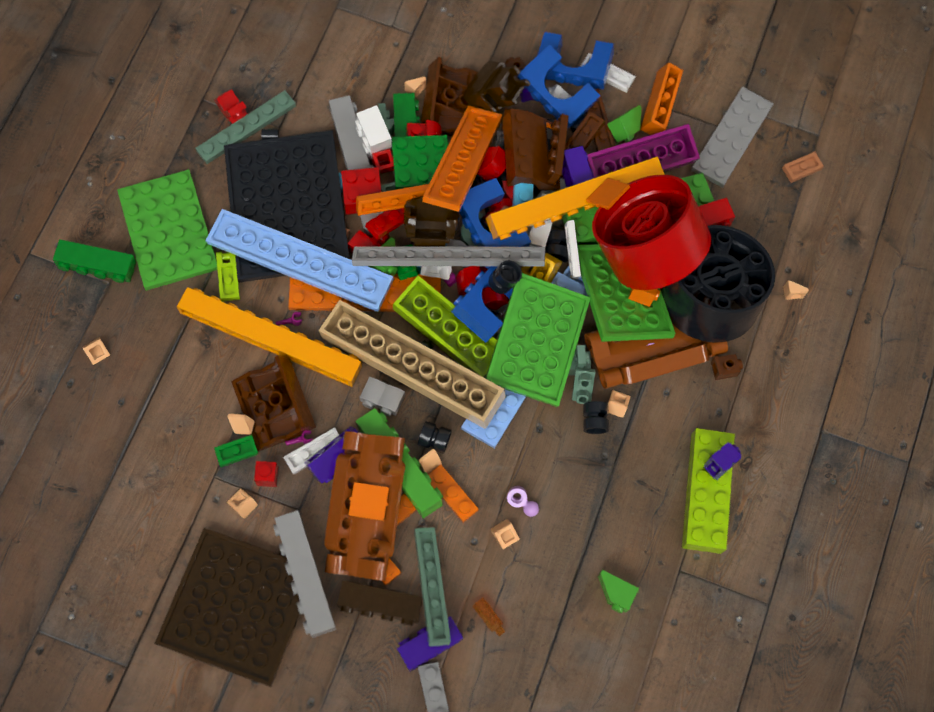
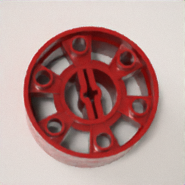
M652 175L628 183L630 188L609 210L602 207L598 208L592 222L593 235L616 278L624 286L636 290L658 289L683 279L702 263L711 245L709 228L688 184L676 176Z

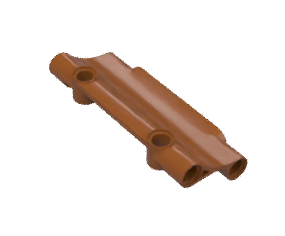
M674 325L676 334L674 338L601 342L598 330L585 333L584 335L585 344L593 357L604 389L620 384L637 383L706 362L710 357L727 353L728 344L727 342L714 343L695 339L683 333Z
M350 431L344 432L342 449L345 450V453H340L336 459L324 541L325 548L330 551L326 558V573L386 581L388 559L394 553L405 464L402 461L405 438ZM354 482L389 487L387 499L389 505L386 506L384 521L349 516L351 504L349 498L352 497Z

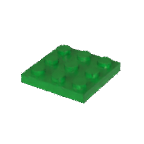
M447 135L392 137L395 190L430 183L448 147Z

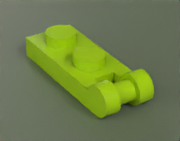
M216 252L221 302L240 300L236 257L231 253ZM225 260H230V263H223V262H224Z

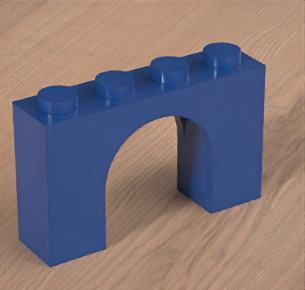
M544 32L538 55L549 44L560 54L562 35ZM596 41L592 57L588 63L581 67L571 68L560 62L545 76V80L570 83L575 86H585L589 83L594 89H604L614 55V43Z
M549 44L520 71L517 78L520 80L527 79L531 83L524 89H527L531 93L532 98L537 102L539 101L543 105L544 110L548 114H552L556 120L561 114L568 115V129L597 102L601 95L587 83L571 98L558 99L552 96L546 89L545 76L560 63L562 56Z
M497 178L469 190L459 211L463 218V225L466 229H469L472 242L478 247H529L531 240L526 232L517 234V232L511 233V237L500 240V238L493 239L492 234L485 230L479 221V212L503 199L505 193Z
M486 266L488 270L486 272L482 270L475 278L476 284L474 285L471 282L464 290L466 295L464 297L460 295L453 303L455 307L451 311L485 343L503 324L485 306L482 300L483 288L490 287L488 282L489 276L498 266ZM513 288L505 294L509 299Z

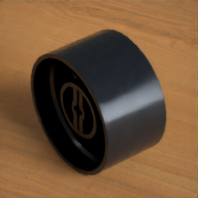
M709 225L711 245L702 263L683 279L662 287L660 290L671 322L680 331L701 341L727 342L744 335L755 323L773 290L775 268L767 250L751 235L729 226ZM734 301L742 309L731 310Z

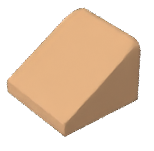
M425 77L412 79L404 83L405 92L415 93V98L426 88Z
M790 280L783 286L785 299L787 300L803 299L809 291L808 288Z
M100 337L82 347L93 365L110 356Z
M612 390L608 401V413L623 418L631 396Z
M228 414V419L234 433L252 434L255 422L253 419L245 414Z
M434 449L430 450L418 461L422 471L427 474L439 465H442Z
M241 488L227 501L242 518H246L258 505Z
M507 519L491 528V532L502 549L520 539L512 523Z

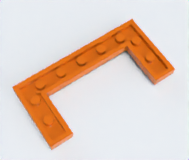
M439 465L428 474L432 480L430 483L434 489L437 487L440 490L443 500L463 523L479 511L477 506L442 465ZM405 493L400 499L397 526L416 511V508ZM390 558L388 559L386 581H382L385 586L401 574V571Z

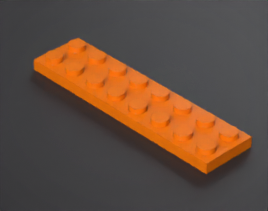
M472 106L467 107L423 195L422 202L457 212L460 211L485 158L487 149L490 147L502 121V114Z
M395 274L379 312H395L393 310V303L417 276L400 281L398 274ZM418 274V276L441 294V278ZM290 277L289 310L332 311L338 301L341 300L360 311H374Z

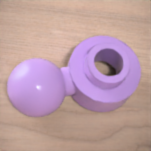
M514 486L509 489L507 500L511 506H522L524 513L529 517L538 514V504L527 500V492L523 487ZM519 493L521 496L516 498L514 494Z

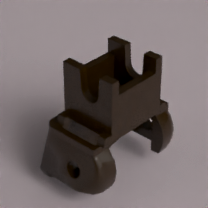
M491 60L482 67L470 82L463 98L472 107L495 112L496 110H501L502 107L516 105L518 103L516 99L520 93L531 83L527 79L520 80L516 77V75L520 74L516 66L507 67L503 62ZM489 94L498 105L492 106L484 96Z
M416 197L406 201L404 206L406 237H410L411 242H415V247H445V243L449 244L450 239H454L459 223V212L422 202L423 197Z

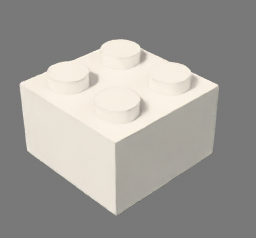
M376 105L356 113L355 128L358 136L362 137V145L366 154L370 153L372 158V153L387 149L392 151L391 136L378 106Z

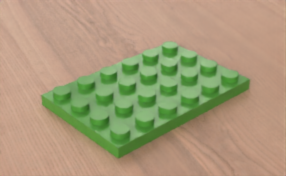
M190 170L117 189L146 291L217 270V261L213 247L205 241L209 234Z
M598 244L577 245L581 277L587 296L590 297L589 303L601 342L674 338L676 333L661 290L657 301L653 300L650 307L629 300L631 288L624 286L618 281Z
M522 273V278L513 287L485 379L506 390L558 407L584 323L590 297Z

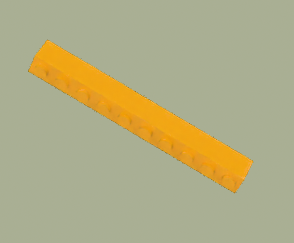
M657 156L492 213L485 219L493 239L500 238V240L511 237V233L517 232V234L528 231V227L534 226V228L545 225V221L551 220V222L562 219V215L568 214L569 217L579 213V209L584 208L587 211L596 207L593 204L587 203L586 199L607 178L616 181L620 180V182L628 184L643 177L665 174Z
M187 287L177 305L180 314L271 353L290 358L294 363L350 387H353L362 368L360 359L355 355H345L336 347L329 348L324 346L325 344L315 339L313 341L308 339L303 333H294L284 325L277 326L268 318L263 317L261 319L256 317L253 312L249 310L242 311L233 303L226 304L221 302V299L214 295L209 297L200 289Z

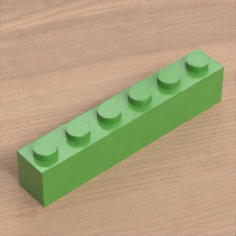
M376 408L356 420L357 427L363 434L399 437L393 427L389 428L386 424L388 420L382 412L378 413ZM404 443L402 461L405 464L402 490L424 519L443 506L441 499L443 495L437 487L435 489L430 484L432 482L431 478L426 472H421L419 469L421 467L420 463L415 457H410L408 454L410 450Z

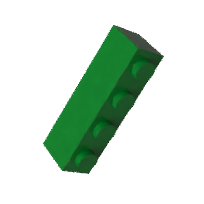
M415 93L393 94L395 137L407 136V123H420L419 116H416V111H419V100H415Z
M59 239L53 257L54 263L60 270H74L81 275H87L88 273L100 279L107 277L119 283L124 281L131 282L137 263L131 254Z

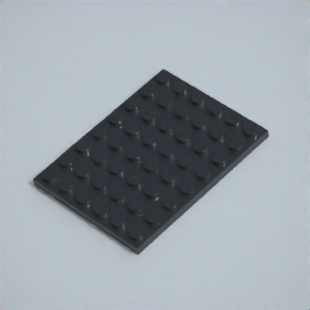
M333 130L224 145L230 211L232 213L350 259ZM235 255L239 283L286 276Z

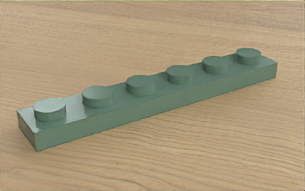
M283 91L196 147V151L205 163L208 164L225 153L224 145L241 143L295 108L296 103L286 91Z
M435 527L415 528L414 536L429 647L450 645L451 640Z

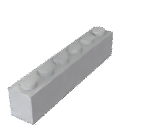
M299 511L276 517V524L273 525L276 537H281L282 543L279 544L282 556L286 555L288 560L285 563L288 575L292 574L294 582L291 583L294 595L298 594L300 599L297 602L300 614L304 613L306 621L303 622L306 634L310 633L311 637L314 638L336 630Z

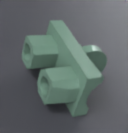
M576 368L572 400L578 404L591 402L595 369L584 370Z

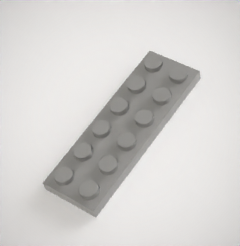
M742 87L691 171L696 174L703 173L705 179L723 188L774 103Z

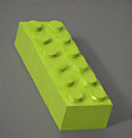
M417 276L393 303V310L461 366L484 378L487 374L497 340L492 336L485 343L451 312L455 307L454 304L420 276Z
M696 428L691 434L682 540L683 549L722 554L727 549L732 468L716 480L704 468V464L727 442L734 444L735 434Z

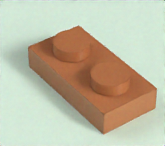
M813 152L785 164L782 169L792 183L822 170L824 166L817 154Z

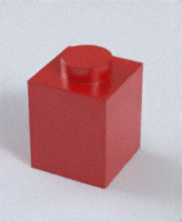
M256 461L254 481L257 486L277 487L279 468L276 462Z

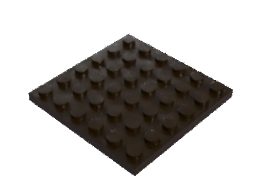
M204 528L154 644L272 687L300 616L297 602L300 599L298 594L294 595L291 583L294 582L292 574L288 575L285 563L288 562L287 558Z

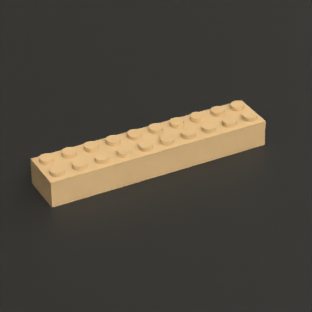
M341 300L338 301L319 329L323 340L348 354L355 355L361 361L484 429L487 428L506 397L504 388Z

